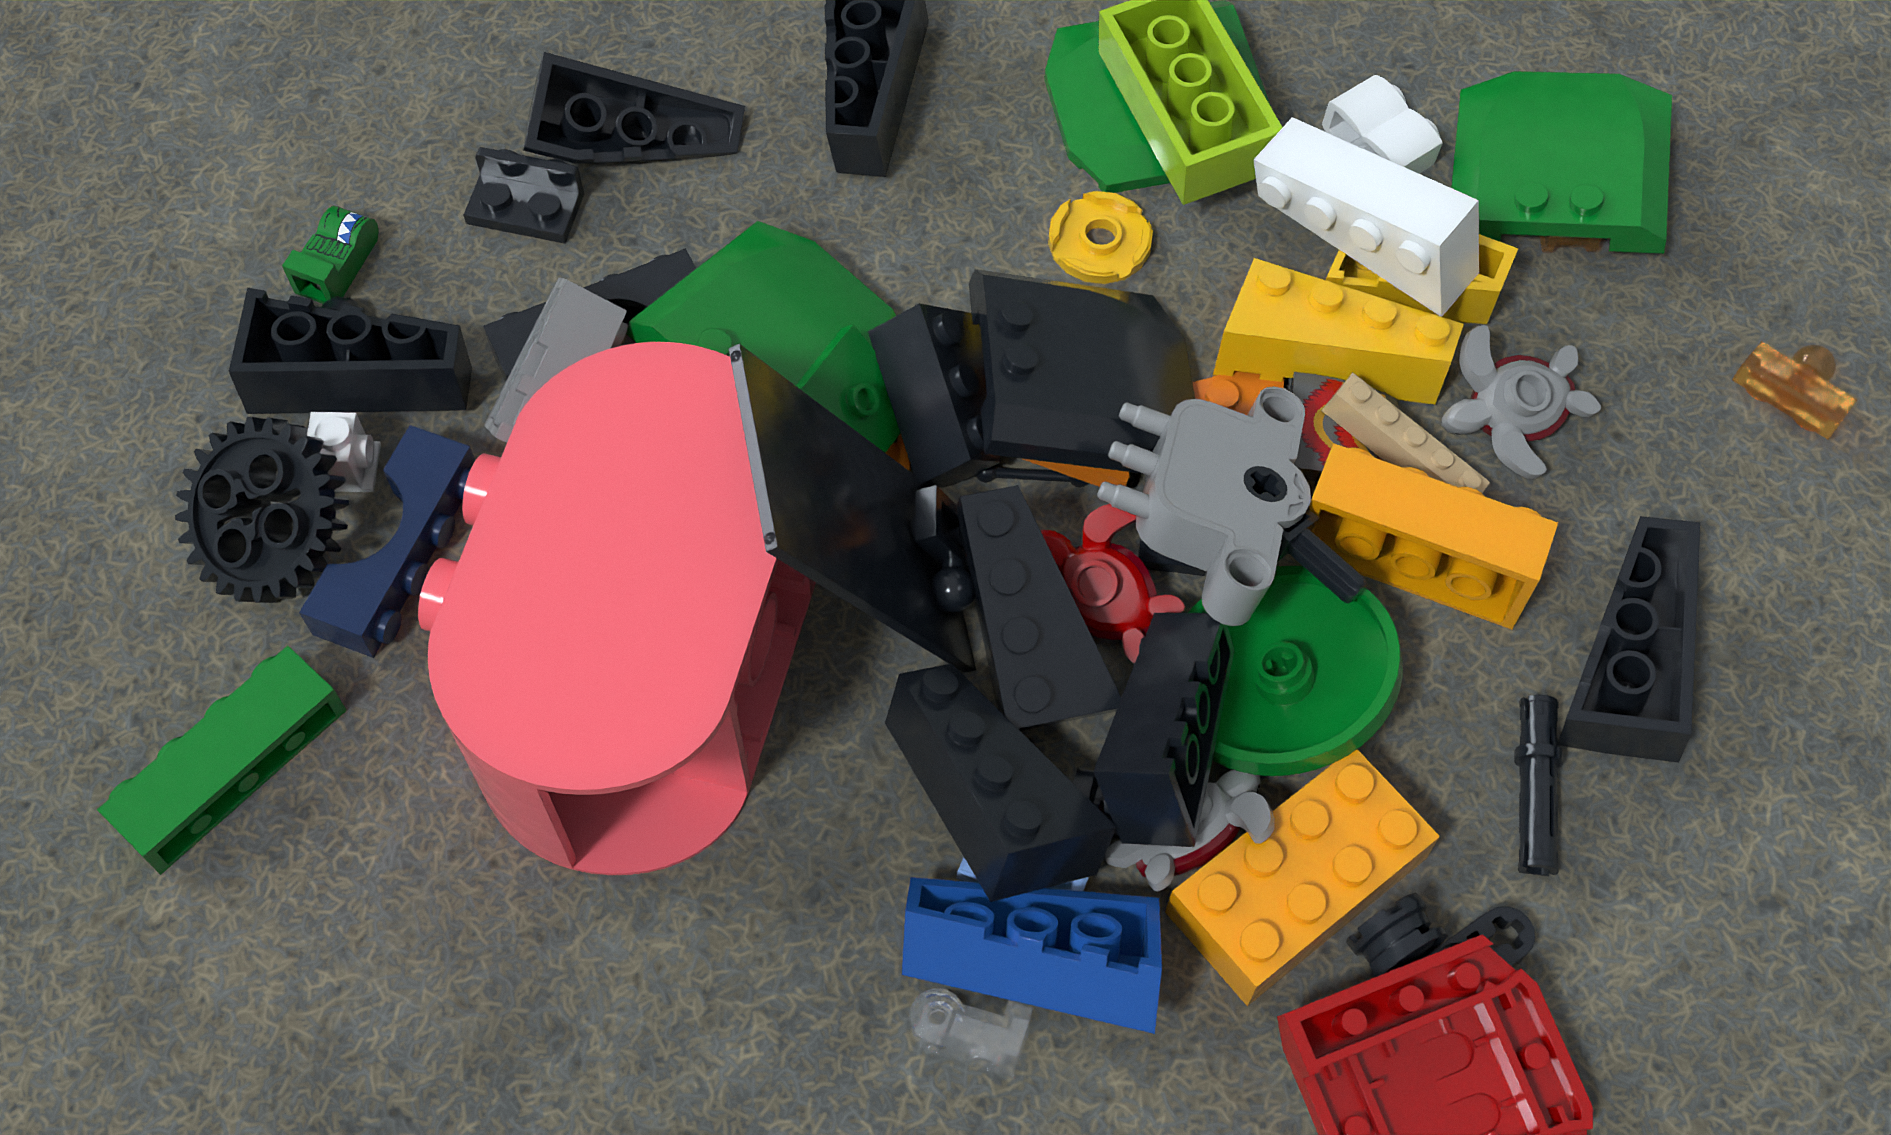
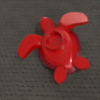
M1111 504L1100 506L1092 511L1084 520L1082 545L1076 548L1063 534L1054 530H1040L1090 634L1104 639L1122 640L1124 654L1129 661L1136 662L1140 641L1143 636H1146L1154 613L1185 612V604L1179 597L1172 594L1157 595L1150 573L1139 557L1124 546L1111 543L1116 533L1136 522V515L1114 508Z

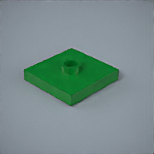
M854 324L841 328L795 386L886 453L899 436L900 430L877 362L875 350Z

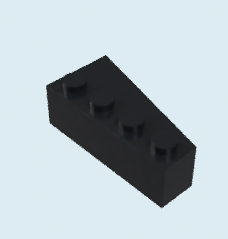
M826 0L824 5L826 24L825 61L827 65V79L825 80L826 135L836 173L886 177L929 24L925 0Z

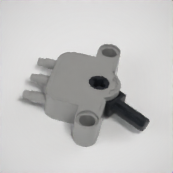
M1267 387L1260 391L1248 415L1201 399H1189L1177 404L1171 416L1143 405L1136 406L1128 402L1122 405L1119 413L1121 420L1131 423L1133 427L1160 436L1153 452L1133 444L1126 445L1118 441L1113 442L1108 453L1109 458L1120 462L1127 468L1146 474L1143 492L1121 484L1114 485L1105 481L1101 483L1097 497L1102 501L1110 503L1114 508L1136 515V529L1140 538L1150 549L1166 557L1207 571L1202 592V604L1206 612L1214 620L1229 626L1243 625L1249 621L1274 579L1277 562L1287 554H1290L1344 603L1349 604L1362 593L1367 585L1366 579L1312 532L1320 518L1308 508L1311 502L1310 486L1303 473L1294 465L1297 459L1305 417L1304 405L1294 393L1280 387Z

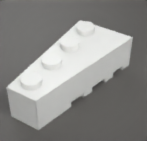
M1293 117L1254 159L1257 190L1260 198L1440 317L1447 312L1479 274V200Z

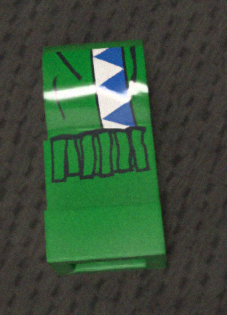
M333 205L328 208L319 221L317 232L311 236L302 251L292 250L282 265L294 293L322 304L334 296L343 298L378 241L379 228L375 219ZM312 282L320 285L321 290L316 289Z

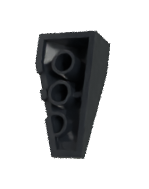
M544 52L533 91L523 151L574 164L736 154L738 150L745 106Z

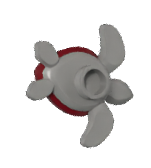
M1481 325L1466 333L1460 350L1459 364L1462 374L1473 388L1471 398L1463 399L1452 405L1441 419L1442 426L1447 433L1460 435L1482 430L1484 433L1492 436L1493 449L1498 459L1509 469L1524 478L1535 479L1542 476L1547 468L1527 443L1550 436L1564 423L1570 412L1580 417L1589 418L1600 411L1601 405L1590 392L1575 390V385L1568 376L1578 365V352L1575 346L1568 345L1560 348L1554 353L1550 363L1531 356L1514 355L1505 357L1494 364L1490 352V331L1488 326Z
M1231 770L1222 775L1216 783L1207 784L1195 847L1122 844L1121 840L1108 847L1104 856L1106 862L1109 865L1120 868H1127L1136 864L1141 875L1147 878L1151 888L1158 892L1170 885L1174 876L1182 875L1207 864L1230 845L1241 827L1249 833L1254 843L1260 844L1266 841L1275 829V818L1267 801L1263 796L1259 795L1261 786L1260 776Z

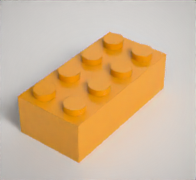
M1335 443L1332 445L1309 505V509L1320 518L1312 532L1361 575L1509 629H1513L1540 580L1558 526V522L1544 518L1530 508L1513 507L1487 498L1476 489L1456 487L1431 478L1419 469L1412 467L1402 468L1374 458L1372 454L1363 449L1346 448Z
M1358 749L1331 764L1273 810L1275 829L1266 841L1260 844L1254 843L1249 833H1244L1171 892L1165 913L1246 1006H1249L1426 860L1440 837Z

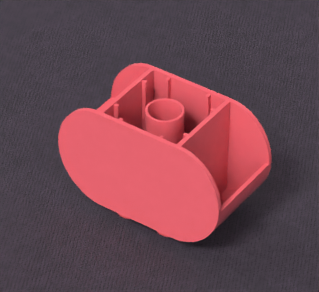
M642 342L622 345L583 358L552 377L530 398L519 413L502 457L483 453L475 460L466 481L462 504L463 518L467 524L473 525V528L459 562L439 558L431 566L421 590L418 607L419 625L421 629L430 632L428 669L435 700L489 807L498 821L520 844L539 857L572 870L601 875L641 874L679 864L711 846L734 823L748 796L816 584L810 578L766 552L730 356L700 346L675 342Z

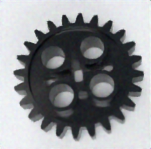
M250 416L246 418L245 424L228 422L227 435L213 432L209 434L213 451L195 449L194 454L201 464L199 469H184L182 472L192 482L191 490H180L176 494L181 500L188 502V510L176 514L175 520L188 522L189 530L182 534L178 541L183 544H194L195 549L186 561L191 565H205L199 579L202 582H217L216 593L219 595L234 594L235 601L276 603L277 598H296V588H313L315 586L311 572L324 571L328 564L323 557L325 551L340 552L342 549L331 537L333 531H342L348 528V524L336 518V510L347 507L349 500L336 498L334 490L346 482V479L343 476L329 475L328 471L334 466L337 458L335 455L320 453L324 441L321 438L307 436V428L305 426L289 424L288 420L271 417L263 419ZM299 494H301L297 500L292 501L290 503H286L293 500L292 498L297 497ZM248 516H252V519H249V518H235V519H232V518H234V517H248ZM229 519H232V520H230L231 522H229V523H227V524H225V525L223 526V524H224L225 521H227V520H229Z

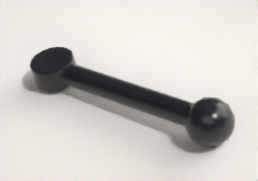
M992 466L975 474L977 479L984 483L991 482L995 478L1070 482L1073 486L1079 488L1089 484L1053 470Z

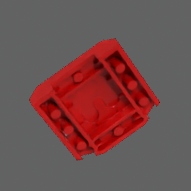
M1483 934L1277 1016L1283 1051L1318 1135H1587V1130L1593 1129V1106L1538 983L1521 968L1515 970L1489 946L1493 945V943Z

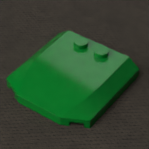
M1226 0L1209 2L1270 105L1234 4ZM1099 21L1057 28L1045 68L1044 81L1068 159L1078 169L1083 168L1098 183V188L1102 192L1118 193L1170 183L1099 54Z
M1513 71L1463 88L1460 91L1451 188L1479 200V234L1499 242L1501 234L1610 238L1609 251L1664 254L1667 239L1672 95L1624 75L1609 73Z
M757 221L631 319L626 334L636 343H683L714 350L730 356L729 348L741 344L796 385L841 328L854 324L872 346L868 331L892 319L896 314L889 305L815 241Z

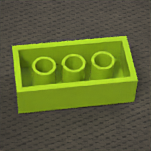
M1129 0L1099 11V54L1181 203L1185 205L1256 179L1254 159L1283 127L1209 1Z

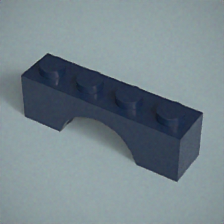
M409 425L383 469L394 495L403 503V515L400 525L392 539L375 554L352 563L327 564L299 612L312 635L372 658L375 657L382 643L390 644L394 640L401 626L402 616L400 611L409 595L416 596L421 592L429 572L427 565L436 547L444 548L453 535L455 528L454 515L463 501L466 481L475 462L470 446Z

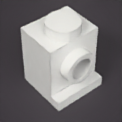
M311 412L307 436L321 438L324 441L320 453L336 456L337 461L328 471L329 475L343 476L346 479V482L334 490V492H374L381 442L373 441L371 435L365 434L356 413Z

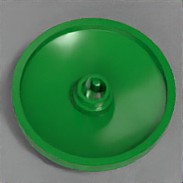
M1276 566L1274 579L1249 621L1238 626L1227 625L1235 652L1212 760L1227 768L1243 773L1262 776H1288L1306 773L1333 764L1350 755L1366 743L1390 715L1397 701L1403 677V659L1394 622L1383 604L1366 588L1355 600L1349 604L1344 603L1303 566ZM1202 599L1188 613H1207L1202 604Z

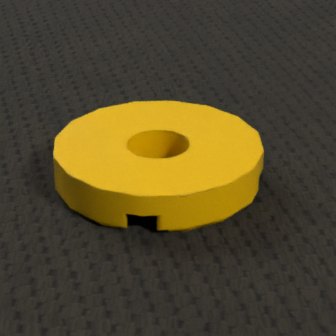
M1093 191L1084 193L1082 199H1077L1072 203L1071 199L1060 205L1051 218L1048 245L1054 261L1067 274L1084 282L1108 284L1125 280L1142 268L1150 255L1153 230L1150 222L1147 223V220L1142 216V209L1134 201L1117 193ZM1103 228L1110 231L1115 239L1108 244L1099 245L1091 242L1086 234L1092 229Z

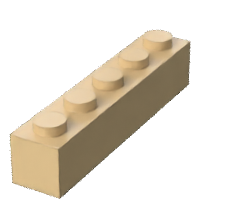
M1354 373L1348 377L1321 410L1385 462L1402 468H1416L1436 480L1456 487L1473 488L1481 493L1484 492L1490 483Z

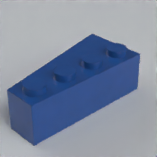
M910 878L905 909L902 975L1155 1034L1162 973L1159 898L1044 888L990 902L980 883Z

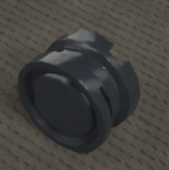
M1417 893L1409 894L1395 902L1397 906L1387 911L1382 909L1357 928L1362 937L1356 938L1354 934L1348 937L1346 942L1354 954L1357 956L1363 955L1370 964L1369 966L1373 970L1370 975L1371 978L1421 959L1441 945L1448 937L1441 926L1429 928L1432 923L1425 915L1427 906Z

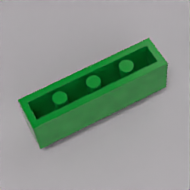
M287 645L276 656L268 657L260 662L253 670L251 677L232 694L216 700L207 709L204 718L183 736L176 737L167 742L159 751L157 758L140 773L118 784L110 793L108 800L97 811L161 875L345 713L347 709L336 691Z

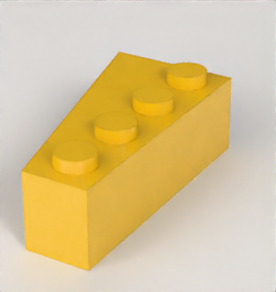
M1254 258L1224 329L1213 375L1233 376L1234 371L1260 374L1259 379L1282 382L1283 377L1292 378L1294 372L1316 374L1347 380L1354 373L1373 389L1384 392L1398 400L1435 405L1451 365L1464 324Z

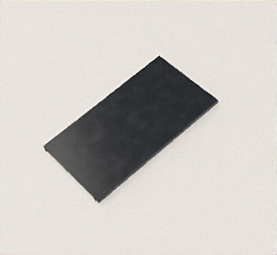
M741 344L729 348L766 552L948 664L952 663L961 672L976 671L963 611L949 613L941 610L931 592V581L935 574L942 569V565L924 549L920 548L912 535L911 519L915 515L916 491L928 486H918L913 473Z

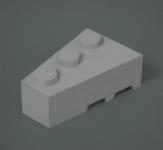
M559 277L484 426L494 437L507 443L519 413L530 398L546 382L583 358L620 346L627 332L628 324L622 322L627 311L577 284Z

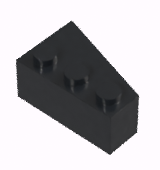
M919 303L868 331L918 486H951L1001 462L1000 456L985 454L981 407L986 399L987 390L980 325L972 324V314L970 312Z

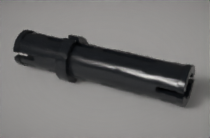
M1529 695L1528 699L1523 697L1519 701L1521 720L1520 746L1514 750L1515 765L1519 766L1520 850L1518 871L1524 874L1549 876V874L1556 875L1559 872L1557 851L1558 768L1563 765V750L1558 747L1557 738L1559 702L1556 698L1548 695Z

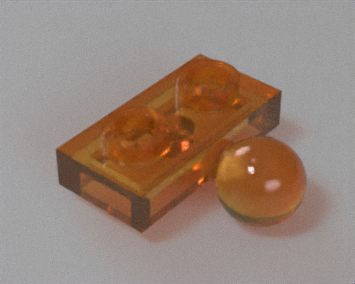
M1761 341L1732 378V381L1744 387L1753 398L1768 402L1792 417L1800 427L1816 432L1828 440L1857 401L1856 398L1828 382L1835 373L1836 361L1833 354L1827 348L1820 345L1804 346L1796 351L1792 359Z

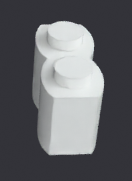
M1378 75L1370 77L1328 103L1322 122L1325 132L1418 174L1435 164L1443 144L1434 123L1416 111L1409 109L1401 90Z

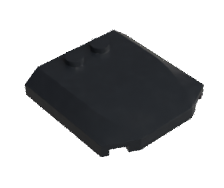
M974 269L969 281L972 324L980 325L987 390L986 399L981 407L985 454L1141 473L1109 458L1108 453L1112 443L1118 441L1126 445L1133 444L1153 452L1160 436L1133 427L1131 423L1121 420L1119 413L1122 405L1126 402L1136 406L1143 405L1171 416L1177 404L1185 400L1195 399L1185 338L1154 295Z

